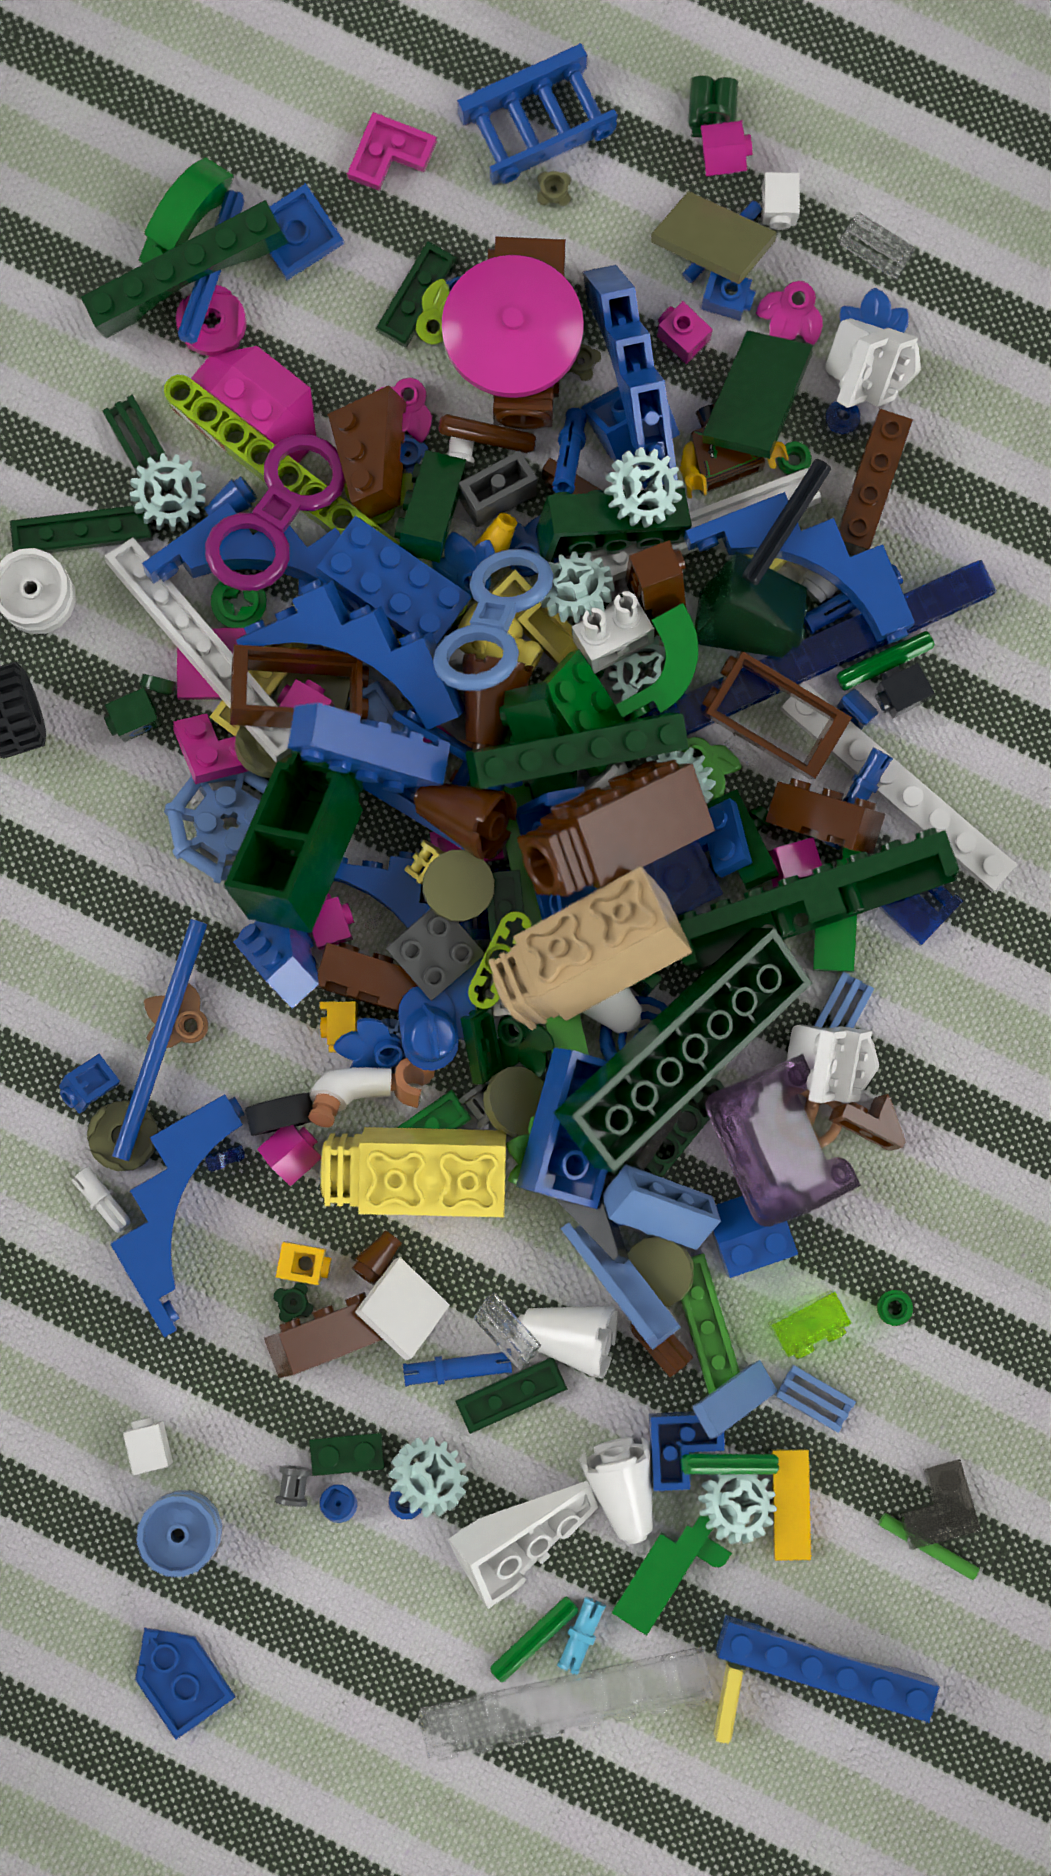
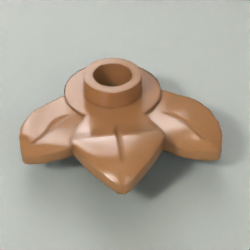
M189 983L167 1048H171L181 1041L185 1043L199 1042L208 1032V1019L200 1011V995ZM153 996L144 1000L146 1013L155 1025L165 996ZM190 1019H194L197 1022V1029L194 1032H187L185 1029V1024ZM155 1026L150 1030L146 1037V1039L149 1042L151 1040Z

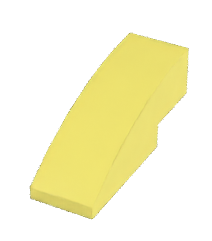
M510 570L489 592L500 597H514L524 594L532 587L516 570ZM541 603L516 613L515 618L522 625L523 633L531 641L537 642L542 647L543 652L556 664H559L570 652L578 650L573 641L572 626L567 621L561 622L559 613L550 617L547 608H542Z

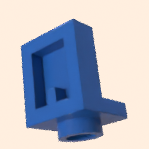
M97 1054L64 1076L59 1085L61 1089L60 1095L67 1106L70 1108L74 1107L80 1114L87 1109L89 1104L118 1086L120 1080L102 1056Z

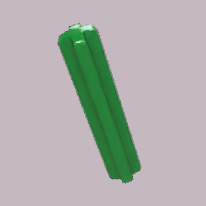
M924 631L840 671L836 675L839 686L842 690L846 691L932 650L935 646L933 638L928 631Z
M685 1454L681 1458V1470L684 1474L771 1475L779 1471V1458L775 1454Z
M567 1596L560 1600L491 1665L490 1671L493 1676L501 1683L505 1682L578 1613L576 1604Z

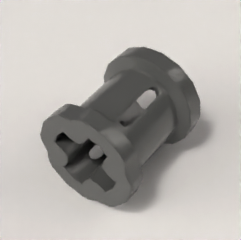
M486 1083L483 1085L479 1084L459 1099L460 1103L466 1104L478 1120L476 1125L479 1129L490 1122L485 1113L483 1102L484 1091L487 1088Z
M280 1466L279 1472L282 1473L280 1495L275 1498V1503L292 1507H306L308 1500L305 1499L307 1477L311 1476L312 1470L300 1466Z

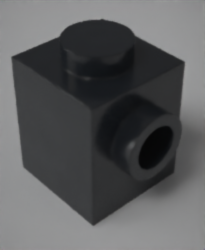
M916 663L904 670L897 666L881 675L883 681L877 686L876 690L878 693L875 694L881 710L884 713L889 712L893 719L928 701L934 695V691L921 667Z

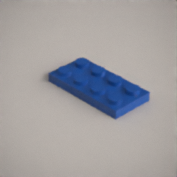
M354 516L317 565L314 572L327 582L333 580L338 590L361 606L369 605L371 610L382 606L390 625L402 634L407 635L418 630L420 636L431 632L437 645L472 597L469 593L357 516Z

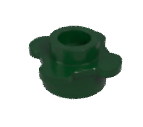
M299 1282L293 1288L286 1290L279 1288L274 1292L273 1298L278 1302L279 1318L281 1321L286 1323L301 1315L308 1317L312 1314L313 1305L308 1302L306 1295L308 1287L304 1283ZM292 1299H295L297 1301V1304L295 1306H292L290 1304V1301Z

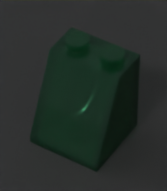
M736 551L699 593L694 626L698 645L783 658L793 647L797 648L805 636L803 623L808 610V604H806L808 588L770 568L758 585L749 583L742 577V574L751 558Z

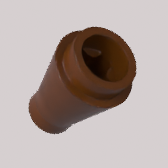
M385 1230L376 1241L354 1259L356 1263L352 1270L368 1283L375 1285L390 1266L397 1249L402 1243Z

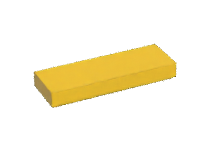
M774 1449L772 1454L779 1458V1471L776 1474H772V1492H775L773 1505L777 1507V1511L773 1512L774 1560H811L809 1450Z

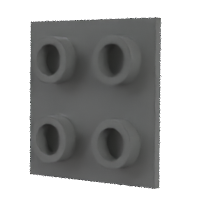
M431 909L386 947L391 956L431 1001L485 955L457 921H448L439 917Z

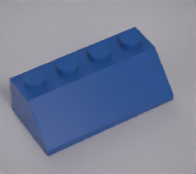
M553 1048L516 1187L594 1209L598 1208L607 1170L592 1166L553 1112L608 1061L574 1050Z

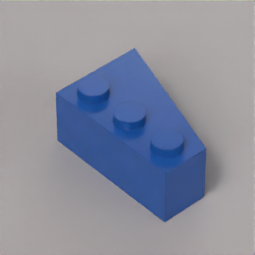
M255 921L253 924L244 927L239 933L238 938L233 941L263 979L291 1008L295 1007L319 985L316 959L311 954V948L314 946V943L308 932Z

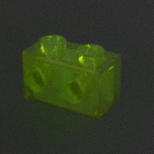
M828 1290L768 1322L783 1354L788 1358L794 1355L796 1360L815 1351L813 1344L825 1338L830 1343L847 1334L845 1327L852 1324L836 1292Z

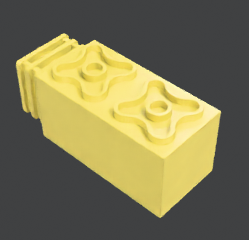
M364 1127L363 1133L355 1134L354 1137H348V1134L335 1137V1133H330L328 1140L323 1143L321 1156L322 1197L325 1198L324 1206H330L331 1203H337V1206L350 1203V1207H359L358 1214L504 1217L507 1133L503 1130Z

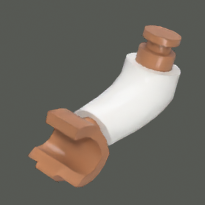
M406 1057L397 1065L396 1073H392L390 1068L369 1067L337 1069L325 1073L316 1081L309 1096L313 1101V1109L309 1113V1120L320 1127H331L335 1121L334 1116L337 1115L338 1111L345 1110L347 1105L354 1099L390 1096L391 1091H394L395 1096L401 1103L418 1108L421 1089L411 1087L408 1084L416 1083L423 1086L430 1083V1080L434 1078L435 1070H422L412 1065Z

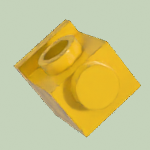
M355 1001L320 1002V1010L327 1011V1017H321L320 1033L321 1038H327L328 1053H337L333 1045L342 1035L357 1031L358 1004Z
M284 1241L281 1245L275 1278L319 1285L321 1278L328 1279L332 1257H326L327 1249ZM304 1256L312 1260V1267L309 1270H303L300 1267V1259Z

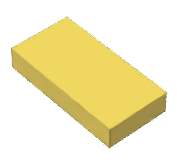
M728 1661L726 1662L714 1729L716 1742L727 1744L731 1742L743 1677L741 1666Z

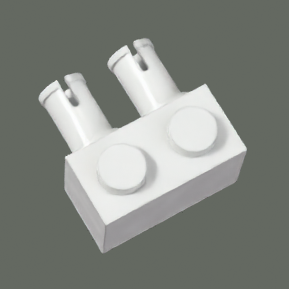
M622 592L623 597L618 594L615 600L607 605L604 612L599 608H591L590 616L587 610L580 618L579 623H575L572 626L573 641L594 673L655 642L654 627L636 596L631 592Z

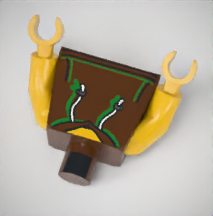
M714 404L706 405L695 412L701 428L691 432L689 442L683 447L680 472L686 485L688 499L692 498L693 490H700L701 494L705 496L710 491L763 471L766 462L764 457L703 443L702 435L714 409ZM776 442L770 459L767 458L769 467L772 469L777 467L775 458L783 457L786 461L789 460L786 447L782 442Z

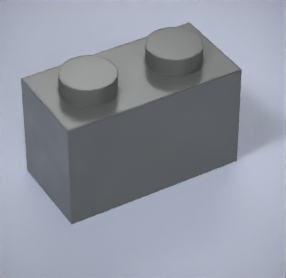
M519 450L459 482V500L477 528L497 517L499 513H505L536 496L538 478Z

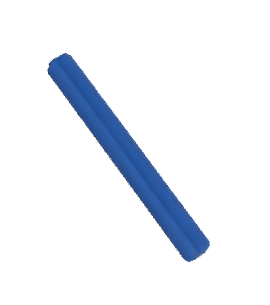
M233 190L226 192L215 226L241 213L245 202L241 192ZM221 270L195 281L178 330L179 339L182 342L194 344L197 341Z

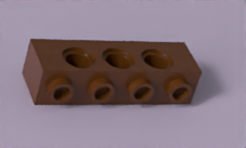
M879 409L838 527L849 555L854 556L871 548L913 421L911 418L883 409Z

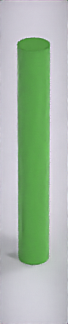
M884 1513L878 1523L880 1527L972 1581L978 1575L979 1568L889 1514Z

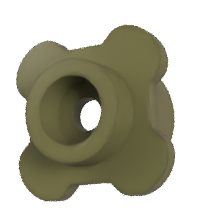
M557 171L539 174L537 178L540 184V192L537 194L538 203L543 206L549 203H558L560 206L568 205L571 200V196L568 194V186L571 184L570 175ZM551 187H557V191H551Z
M581 344L579 354L567 373L572 372L578 375L582 381H589L593 377L592 370L595 364L601 361V353L586 344ZM580 358L584 359L585 362L583 364L578 363Z

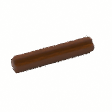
M449 414L442 416L439 421V432L442 435L514 451L520 450L523 453H530L536 447V436L533 433Z

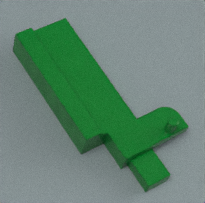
M843 846L842 860L837 859L836 867L847 864V857L860 852ZM857 915L815 929L813 971L854 973Z
M699 1515L693 1527L687 1524L677 1542L664 1533H660L614 1607L612 1614L647 1636L696 1556L715 1568L726 1564L732 1552L708 1537L713 1528L707 1530L705 1527L710 1521L709 1516Z

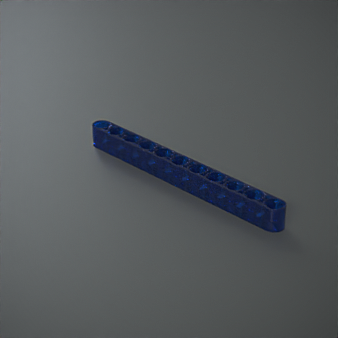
M975 561L905 593L904 597L915 621V624L907 630L908 634L994 595L997 590L983 561ZM859 614L758 661L799 685L804 681L813 679L885 646L889 642L887 638L877 642L869 624L863 615ZM743 667L717 711L729 717L783 691ZM724 676L684 694L677 703L663 713H660L658 708L655 707L639 718L670 712L683 713L687 736L708 727L715 722L702 715L706 706L701 703L711 686L713 685L718 688Z

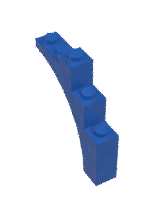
M317 579L299 587L302 594L292 599L295 607L291 606L274 614L277 620L267 625L261 619L244 627L246 634L236 639L238 645L266 646L296 642L322 645L348 653L373 666L394 683L413 705L426 730L453 720L464 712V704L458 690L445 684L436 674L433 660L438 646L432 633L429 632L420 636L418 630L399 638L398 640L401 644L399 645L382 606L371 610L369 605H365L350 612L348 615L333 580L321 584L320 580Z
M399 852V857L390 856L388 870L383 869L382 863L362 861V866L349 865L348 859L343 858L333 882L345 884L371 896L390 910L407 929L431 909L428 904L421 903L423 884L417 883V880L404 870L407 865L411 866L414 862L413 855L415 853ZM483 957L444 990L451 998L455 1009L459 1040H464L460 1018L464 1015L469 1016V1012L472 1010H477V1007L469 999L468 989ZM477 985V986L475 987V990H476L478 993H479V990H480V986Z

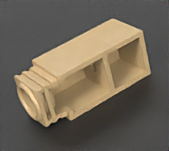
M640 866L514 936L517 945L510 948V952H503L499 954V958H492L488 962L493 972L494 985L505 1007L515 1020L533 1030L537 1024L546 1023L550 1017L555 1018L560 1015L565 1021L575 1017L692 953V950L665 892Z

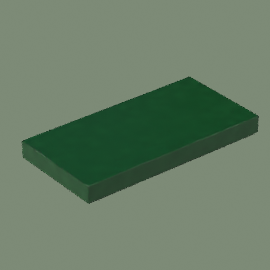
M747 330L703 432V443L770 459L812 357L813 345Z

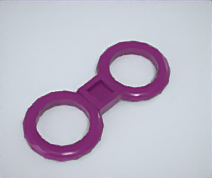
M300 434L279 441L270 449L264 462V481L268 491L252 513H236L225 517L211 529L205 543V559L212 574L224 585L239 591H257L271 586L284 574L290 560L289 543L284 534L299 511H316L332 504L341 495L346 484L338 451L329 441L314 435ZM298 450L315 452L328 461L332 469V480L329 486L322 492L314 495H299L290 491L282 484L278 476V467L281 460L288 454ZM239 529L257 530L264 533L271 540L275 548V558L272 564L263 572L255 575L239 574L225 565L220 556V546L223 539L231 532Z

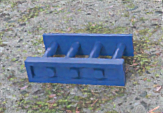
M582 43L457 100L458 116L463 126L471 122L478 125L496 164L489 166L492 185L500 182L503 184L510 183L516 180L520 173L593 139L595 141L603 140L616 129L617 113L615 109L601 114L582 76L584 70L587 69V53ZM563 80L570 81L589 121L572 129L551 90L554 84ZM532 94L539 95L558 133L557 136L541 143L520 104L522 99ZM502 108L509 111L527 147L526 150L511 157H508L489 118L491 113Z
M414 708L395 711L392 718L404 724L401 732L408 733L413 731L424 735L425 738L432 742L442 740L450 743L449 752L463 760L451 784L466 786L470 777L465 751L472 750V748L437 727L426 730ZM523 781L488 787V789L503 791L505 786L508 788L520 787ZM378 782L362 783L364 790L465 850L417 814L414 796L419 787L404 788L403 793H393L383 790V784Z

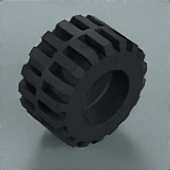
M18 662L0 666V757L5 759L43 747L46 742V728L37 696L27 673Z

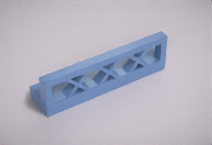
M568 1222L560 1228L652 1350L681 1328L629 1259L625 1264L614 1261L580 1225L574 1229Z

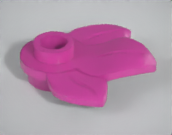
M794 281L788 284L783 291L770 292L762 298L758 305L756 315L771 320L769 325V334L771 336L793 340L799 334L806 342L814 345L822 331L823 318L814 306L816 302L815 291L804 281ZM801 292L805 295V302L802 305H795L792 302V295L794 293Z
M403 378L394 387H391L402 398L405 390L412 389L414 391L413 399L406 401V413H403L402 431L405 433L407 430L414 439L423 442L428 436L432 424V415L425 405L427 398L426 389L417 379Z

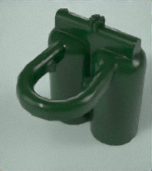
M704 75L691 78L688 126L691 129V137L702 138L701 126L736 121L738 81L736 79L721 77L714 80L712 77Z

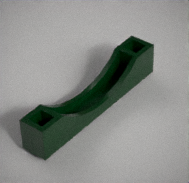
M264 200L81 296V299L95 328L105 338H108L135 324L159 302L188 284L226 267L259 259L284 246L288 241L274 212L267 201Z
M670 712L581 732L465 751L471 787L483 789L686 750L689 747L683 713Z

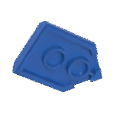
M144 1628L135 1681L175 1740H177L236 1698V1696L195 1636Z

